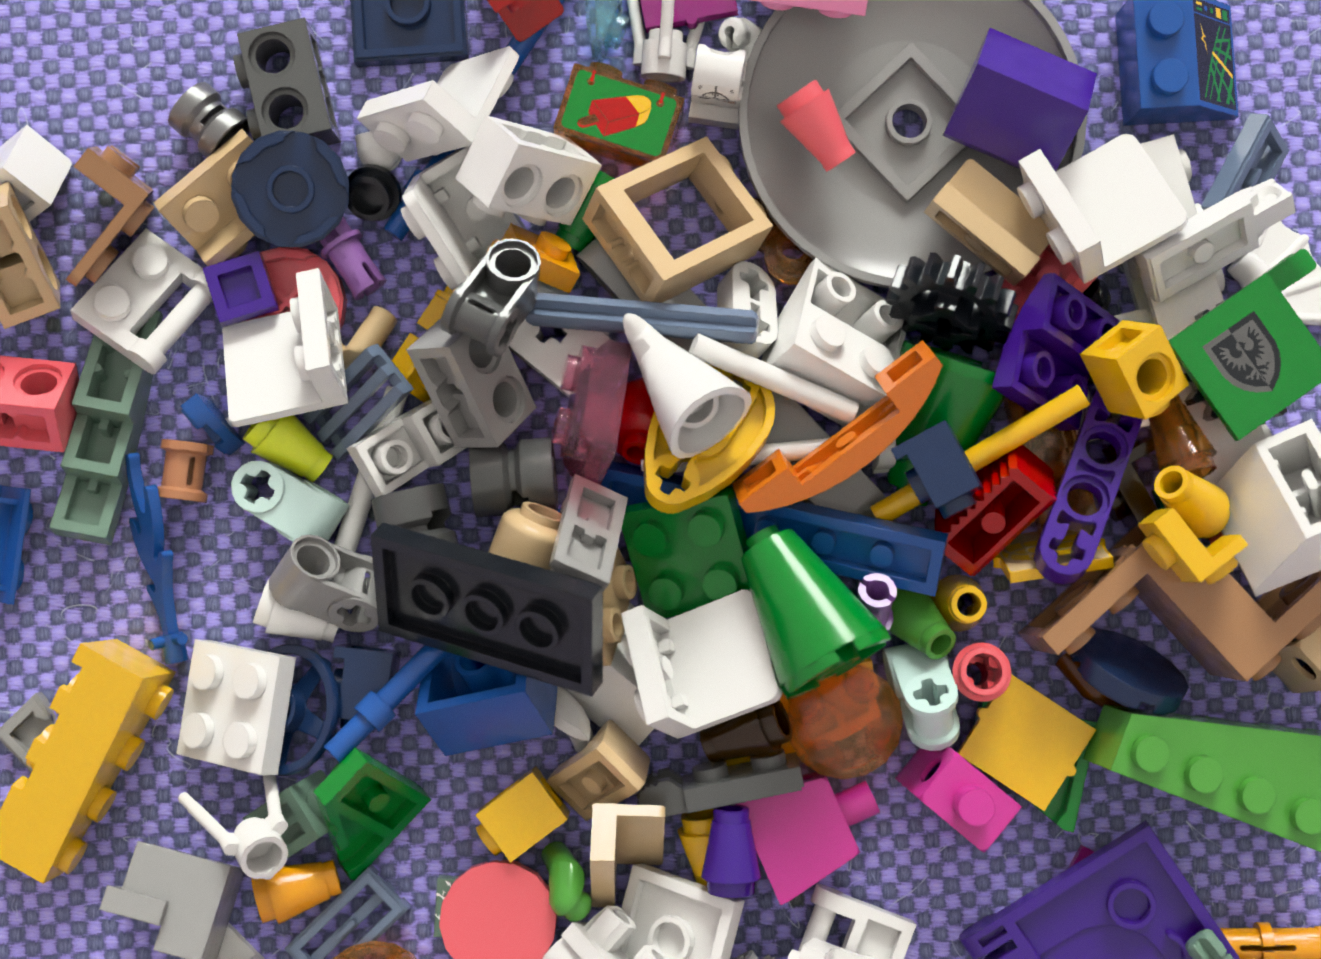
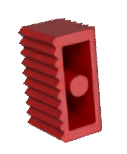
M1024 445L983 467V470L976 472L984 488L972 494L977 502L975 505L946 520L943 519L939 509L935 508V531L948 533L945 556L970 576L978 574L1057 500L1055 496L1057 493L1054 491L1056 483L1054 482L1053 470Z

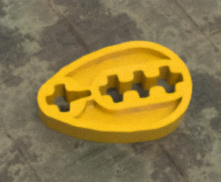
M708 364L730 380L741 382L743 384L742 388L750 393L752 404L747 415L724 439L708 450L689 458L679 459L671 453L654 411L649 426L643 460L644 492L650 505L663 513H679L707 501L729 486L743 473L764 447L775 418V401L771 390ZM688 462L681 483V487L685 492L675 488L670 495L661 491L663 480L659 475L663 478H669L677 471L681 463Z

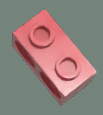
M0 355V446L54 452L65 451L77 415L76 410L72 406L79 382L76 363Z

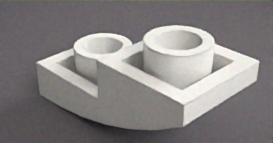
M429 399L346 449L376 498L391 493L427 468L440 466L466 448H455L432 400Z

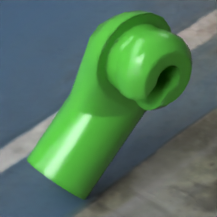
M559 841L551 842L545 846L541 854L542 862L549 871V904L556 915L564 916L570 922L581 921L588 915L592 906L590 895L583 891L585 883L583 868L564 843Z

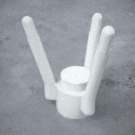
M627 0L634 43L633 65L641 66V77L649 81L665 83L685 81L686 69L694 70L696 50L705 22L698 23L697 28L693 30L690 29L686 42H683V32L673 29L675 0H662L660 28L649 30V39L646 40L640 1Z
M263 775L268 810L266 819L258 817L245 819L238 824L234 833H229L188 793L183 792L178 796L179 802L219 842L224 854L236 857L242 871L248 877L268 880L273 878L283 868L287 861L288 850L281 835L287 830L288 823L282 815L276 776Z

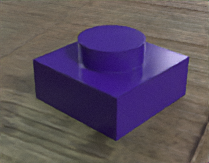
M259 251L202 268L219 322L223 327L280 310L263 256Z

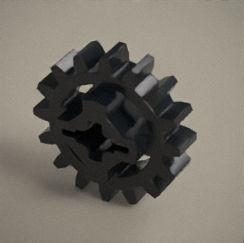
M936 252L930 253L927 263L916 256H912L907 266L899 264L885 303L892 305L889 313L890 317L904 319L901 328L904 332L918 331L922 334L920 341L923 340L925 343H929L933 340V345L942 347L944 351H949L953 349L954 345H958L966 354H972L975 345L989 352L993 350L995 342L1004 344L1009 332L1012 331L1019 306L1013 304L1016 297L1014 290L1001 289L1005 279L1003 276L993 275L988 277L983 274L984 264L979 262L971 267V263L963 261L962 257L956 254L950 259V262H945Z

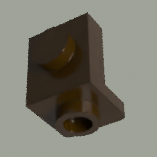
M1155 436L1138 442L1137 440L1135 441L1109 516L1115 522L1121 520L1124 527L1138 526V523L1157 510L1131 464L1160 447ZM1112 444L1102 449L1106 460L1100 462V464H1109L1116 461L1117 453Z

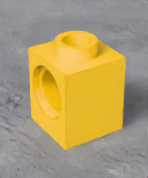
M1122 320L1080 353L1108 412L1146 420L1165 411L1170 405V400L1189 386L1161 325Z
M535 766L479 809L476 817L481 824L476 827V831L493 855L497 856L503 852L511 863L567 821L570 811L555 790L546 782V778L537 766Z

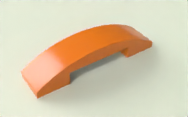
M921 340L874 376L887 395L795 465H792L781 450L778 449L735 481L732 485L739 505L746 513L785 507L820 494L864 468L880 455L914 419L934 387L943 366L926 343Z

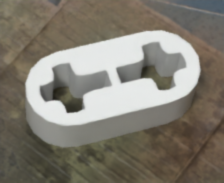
M747 261L736 263L718 283L717 307L755 311L759 317L758 336L753 344L722 343L758 359L777 339L776 289L770 276L759 266Z

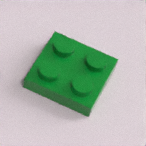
M733 487L724 488L707 501L675 514L660 512L652 507L649 502L626 506L622 532L646 608L664 618L678 616L740 590L750 591L741 561L742 555L749 550L745 543L747 536Z

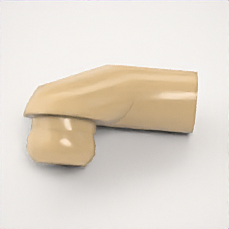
M374 306L348 345L345 346L342 343L345 370L366 348L377 343L382 347L397 324V319L391 312L380 306Z

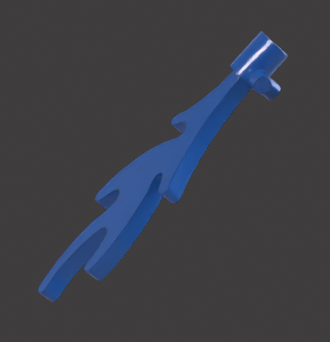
M139 453L126 454L128 483L137 517L129 518V525L140 559L154 584L147 585L146 589L157 611L163 635L149 639L148 645L151 650L162 648L165 664L186 661L189 659L186 649L188 637L183 631L178 630L173 594L172 550L164 551V524L158 487L155 484L150 486L144 485Z

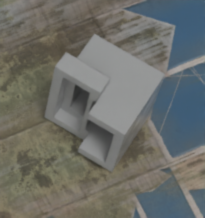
M137 841L123 886L107 885L99 910L161 926L153 948L154 951L184 959H217L244 872L241 867L160 845Z

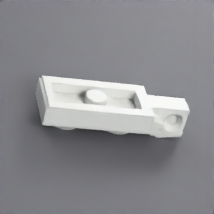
M1269 179L1253 187L1240 190L1189 218L1183 230L1137 255L1145 293L1155 302H1162L1259 248L1258 238L1264 233L1265 229L1296 213L1293 194L1277 184L1276 180Z

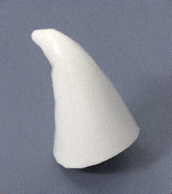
M632 313L625 314L623 318L625 334L637 358L650 400L671 453L679 459L693 457L724 439L747 415L752 404L750 393L683 348L665 339L639 316Z

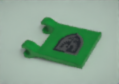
M1300 249L1294 254L1288 255L1254 281L1168 340L1178 362L1235 441L1241 440L1321 383V347L1282 294L1283 290L1315 270L1316 262L1306 249Z

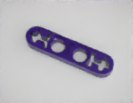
M1097 388L1090 399V405L1086 410L1056 491L1057 494L1055 496L1057 500L1051 505L1035 548L1034 561L1036 568L1044 578L1052 583L1063 585L1075 582L1083 576L1094 559L1143 421L1140 418L1120 415L1116 424L1106 422L1110 412H1108ZM1097 438L1110 442L1117 453L1116 461L1109 464L1095 462L1087 454L1086 443L1091 439ZM1074 489H1084L1091 492L1098 501V512L1087 516L1074 512L1068 504L1067 494ZM1070 529L1079 533L1075 537L1070 550V555L1073 558L1067 566L1056 562L1058 553L1055 550L1063 541L1067 530Z

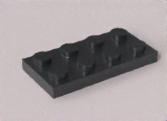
M384 522L371 534L379 631L593 697L603 683V585Z

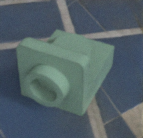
M322 770L316 771L279 793L282 815L288 823L287 830L281 835L287 846V858L328 833L313 792L327 777ZM264 803L243 817V820L252 817L266 819L268 816L267 803Z

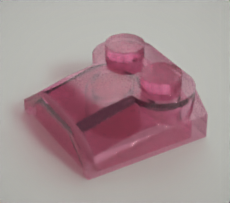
M608 340L599 348L582 345L578 356L567 355L560 389L570 391L568 408H558L551 442L561 444V457H563L564 466L571 478L577 474L600 485L616 454L632 351L630 344Z

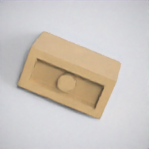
M973 159L966 160L924 211L926 215L1013 286L1026 277L1040 260L1039 256L1049 245L1046 233L1050 230L1041 216L1033 219L1020 197Z
M593 803L590 849L591 907L615 906L617 864H663L664 806Z

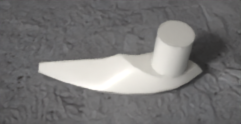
M557 686L554 726L566 733L574 749L580 752L594 737L590 727V720L577 700L566 690Z

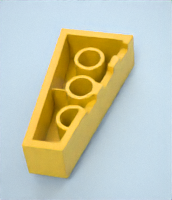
M118 639L79 644L71 662L80 666L81 670L68 685L63 684L58 688L49 707L56 711L59 716L55 724L49 725L39 736L34 738L25 757L26 765L33 770L29 778L21 776L11 786L0 809V860L42 884L63 874V872L70 874L78 865L88 846V843L83 841L82 838L91 822L95 821L98 823L110 809L117 794L116 791L111 789L121 769L128 771L134 765L145 745V740L141 739L140 735L150 718L156 720L161 716L174 693V689L168 686L176 671Z

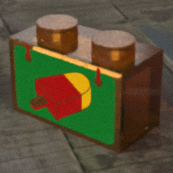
M591 62L589 67L574 63L553 126L554 134L570 138L586 152L636 168L671 153L683 118L685 98L677 96V90L674 87L653 79H646L644 84L622 78L623 73L619 69L601 62Z

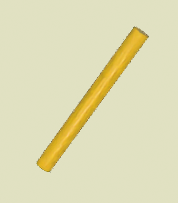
M1077 384L964 452L975 472L1088 407L1090 403ZM909 483L870 506L876 518L893 521L919 506L921 502Z

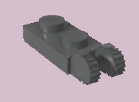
M781 748L779 752L750 756L749 762L727 766L725 760L714 763L711 761L703 762L692 768L693 773L683 776L669 767L659 769L657 773L651 771V774H647L646 783L637 794V799H639L637 805L664 806L665 817L801 791L802 787H804L798 755L797 752L785 754V750Z

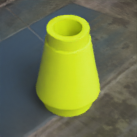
M295 415L251 424L243 436V440L253 446L251 453L301 477H305L312 483L322 474L333 457Z

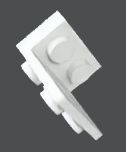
M319 268L296 273L298 297L290 299V312L223 327L228 416L234 427L348 404L338 308Z

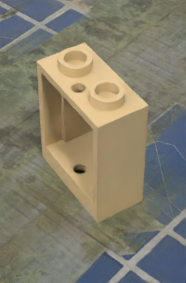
M707 136L596 187L582 218L641 301L660 303L732 268L738 262L755 256L773 227L767 218L763 206L756 199L752 198L735 175L729 160L717 151ZM689 178L729 233L673 259L634 203Z

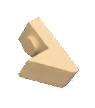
M610 719L605 722L583 750L558 765L546 782L585 821H588L592 818L593 803L617 804L637 793L646 783L650 758Z

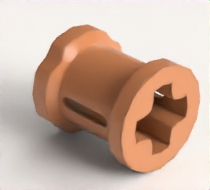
M161 439L160 448L165 450L166 453L161 486H158L159 497L207 503L208 494L202 490L207 456L213 455L214 446L188 441Z

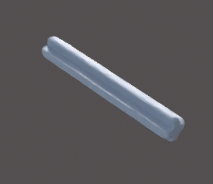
M538 293L534 309L525 318L526 322L532 326L625 334L623 318L625 314L632 313L645 320L663 337L694 339L699 333L718 342L741 344L755 343L759 328V317L753 310Z

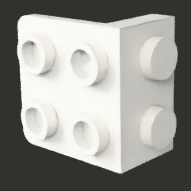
M510 46L453 63L444 70L437 83L431 80L367 100L357 120L373 133V138L380 146L397 153L407 162L432 155L437 156L441 153L463 147H470L485 115L490 116L497 100L510 88L514 79L512 71L519 59V54Z
M1131 134L1118 136L1056 172L1041 149L1019 160L1024 184L1017 187V192L1023 205L1033 219L1041 216L1050 230L1046 233V237L1056 257L1063 265L1070 262L1084 284L1180 232L1187 225L1188 219L1185 208L1138 140Z
M470 147L459 148L414 176L402 196L406 206L401 208V214L406 224L419 240L427 237L439 256L434 259L435 267L451 290H454L462 282L466 281L485 256L490 244L495 239L501 240L510 223L526 229L517 214L506 212L504 217H496L476 207L472 203L474 195L455 179Z
M740 590L668 620L643 605L621 613L625 635L621 638V645L628 663L634 668L638 689L634 692V702L641 719L646 725L680 739L773 704L781 698L782 689L778 684L750 591Z

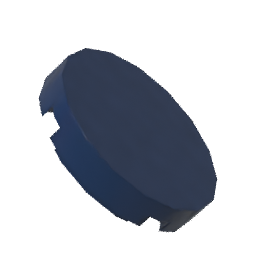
M279 130L257 138L240 154L232 174L231 199L240 220L256 237L278 247L302 248L323 240L340 224L349 204V179L340 157L323 140L304 132Z
M1095 628L1096 632L1093 637L1079 650L1070 654L1073 662H1081L1077 670L1088 684L1101 694L1128 708L1139 709L1143 702L1155 706L1152 711L1154 715L1173 713L1178 709L1189 688L1185 676L1172 662L1147 645L1114 631Z

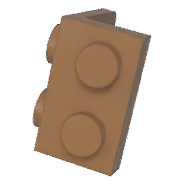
M113 145L107 146L104 151L97 146L87 148L73 166L124 205L66 278L75 287L85 277L95 283L119 253L117 249L111 246V243L118 234L123 231L131 237L155 208L146 201L153 189L135 176L140 166Z

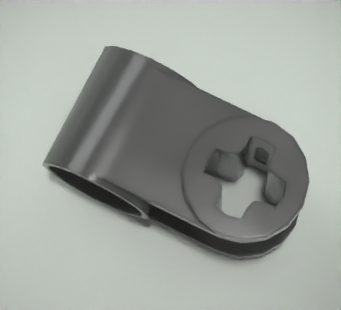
M504 239L492 245L466 281L462 282L450 296L442 314L441 330L451 335L460 332L486 345L487 353L495 357L501 356L511 343L517 329L534 309L537 302L541 261L536 248L528 242L519 239Z

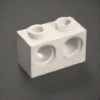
M485 115L455 179L474 195L472 203L490 215L504 217L506 212H510L539 226H544L547 221L571 226L602 164L568 137Z

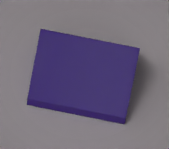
M989 28L942 136L1020 169L1019 160L1041 149L1056 172L1089 111L1097 73Z

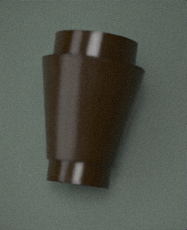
M780 700L700 731L702 748L712 763L720 760L779 752L782 744L792 740L791 723Z

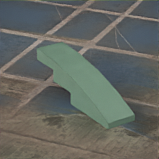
M156 311L136 334L138 338L147 339L159 326L163 319L161 311ZM95 335L93 336L72 401V406L76 410L77 415L60 465L66 476L49 528L58 536L112 546L129 485L125 456L126 454L137 452L153 374L136 365Z

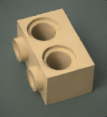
M9 181L0 184V322L3 328L7 329L61 308L60 282Z

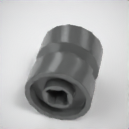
M552 437L520 439L515 449H509L504 442L496 448H469L470 484L476 518L502 516L504 512L512 509L514 506L521 507L524 502L539 503L558 511L557 471Z
M444 483L405 489L371 500L377 528L384 522L459 544L456 531L445 526V521L452 513Z

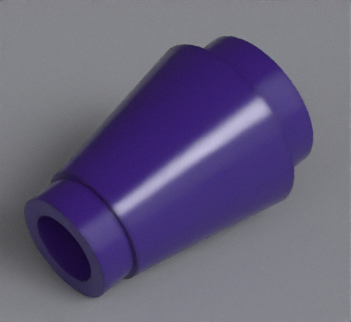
M727 805L713 808V819L701 878L707 881V892L710 895L723 898H741L755 893V882L761 878L751 820L749 819V808L746 806Z

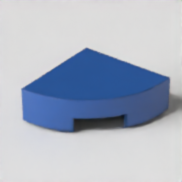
M196 393L180 406L182 408L181 412L197 430L203 428L215 443L214 447L223 454L231 455L245 444L244 440L228 424L225 416L210 398Z

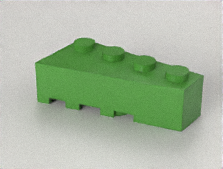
M1103 705L1095 726L1096 732L1089 742L1084 760L1321 852V730L1291 728L1282 725L1249 723L1224 718L1199 717L1177 713L1154 715L1152 713L1153 710Z

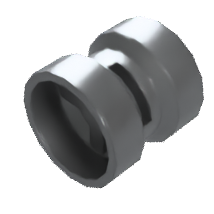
M206 82L197 83L189 88L175 103L168 118L169 125L183 137H192L198 142V150L206 158L241 129L247 134L250 130L247 117L238 109L227 108L223 105L221 94Z

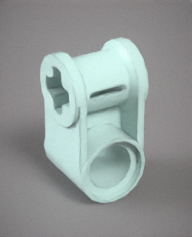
M250 461L242 465L235 472L231 482L232 495L240 507L273 526L278 533L292 542L303 535L320 536L329 541L350 506L347 502L307 479L304 480L272 462ZM270 474L271 477L268 480V485L275 490L273 496L259 497L256 500L255 497L258 489L252 485L253 478H266Z
M908 643L884 648L882 656L892 697L894 700H897L908 737L913 744L929 751H938L950 747L959 737L960 723L955 709L958 702V689L951 673L948 655L940 659H930L926 654Z

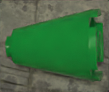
M904 340L900 356L916 344L911 340ZM927 345L943 366L925 403L914 419L896 438V446L946 420L951 425L965 451L977 444L1004 401L1005 396L992 388L996 372L981 368V361ZM910 459L904 463L896 460L895 466L890 468L887 473V481L897 487L896 491L909 484L905 472L914 468ZM929 501L920 504V506H927Z
M771 525L746 540L745 543L749 550L741 557L742 565L778 684L787 700L820 687L821 685L818 681L827 679L834 674L838 677L883 649L887 645L886 642L891 640L889 633L880 621L793 529L780 531L777 525Z

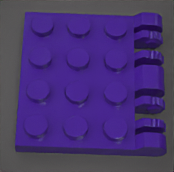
M1146 820L1001 911L987 915L972 924L958 938L972 959H978L985 956L984 959H1192L1186 950V942L1199 931L1208 928L1222 942L1227 950L1226 954L1230 953L1234 959H1240Z

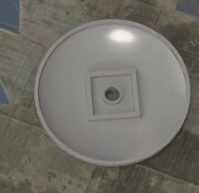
M868 0L865 16L852 14L847 18H832L821 14L819 10L793 7L789 10H775L761 30L749 56L745 80L742 81L741 85L743 93L742 99L739 102L738 119L742 156L749 179L763 207L783 234L812 259H819L824 264L853 280L883 288H890L899 264L907 266L912 256H916L927 263L932 252H936L945 262H950V259L956 254L960 255L963 261L971 263V267L979 262L984 264L983 274L992 271L993 269L932 220L924 211L968 159L975 160L1019 196L1017 187L1024 184L1021 169L942 135L989 28L1078 65L1074 51L1064 31L1041 0ZM815 79L823 91L829 88L849 142L856 151L852 156L827 172L821 163L780 123L784 117L777 108L778 104ZM901 110L916 112L923 121V132L913 138L901 136L893 127V116ZM1087 115L1056 171L1082 157L1085 145Z

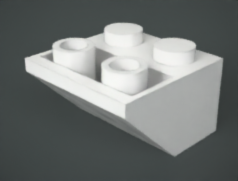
M815 258L808 265L778 316L777 339L763 353L761 360L859 402V409L854 418L856 419L887 395L874 376L900 357V351L906 336V332L901 329L904 319L890 317L889 313L892 305L885 303V298ZM813 409L843 427L848 425L846 422Z
M1311 419L1254 443L1216 484L1227 494L1230 506L1228 523L1221 532L1223 535L1240 534L1247 542L1248 546L1234 557L1239 562L1238 565L1255 597L1321 571V433Z

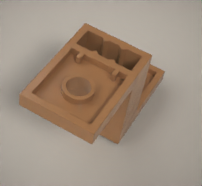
M1134 526L1108 550L1113 556L1114 568L1085 572L1081 578L1070 584L1021 629L1018 634L1035 651L1059 655L1065 650L1070 655L1083 647L1093 637L1096 631L1091 625L1107 610L1111 614H1116L1138 596L1210 675L1246 682L1251 678L1257 681L1268 675L1278 666L1282 660L1278 653L1294 638L1302 640L1308 637L1321 626V571L1266 592L1254 601L1230 573L1210 585L1205 580L1201 583L1182 582L1171 567L1168 570H1164L1149 556L1142 544V541L1147 537L1139 526Z

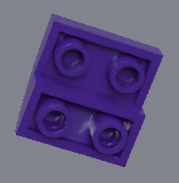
M1044 274L1030 293L1013 324L1012 331L1008 335L997 365L992 388L1029 412H1032L1077 384L1086 398H1088L1090 374L1080 353L1117 325L1120 320L1057 274ZM1083 409L1053 427L1059 431L1079 430Z

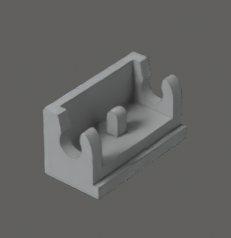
M575 474L570 481L567 496L561 506L560 513H562L549 563L550 570L603 585L604 592L610 584L628 498Z

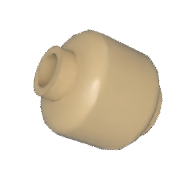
M524 502L521 508H512L504 512L488 553L550 570L549 563L562 513L535 502Z

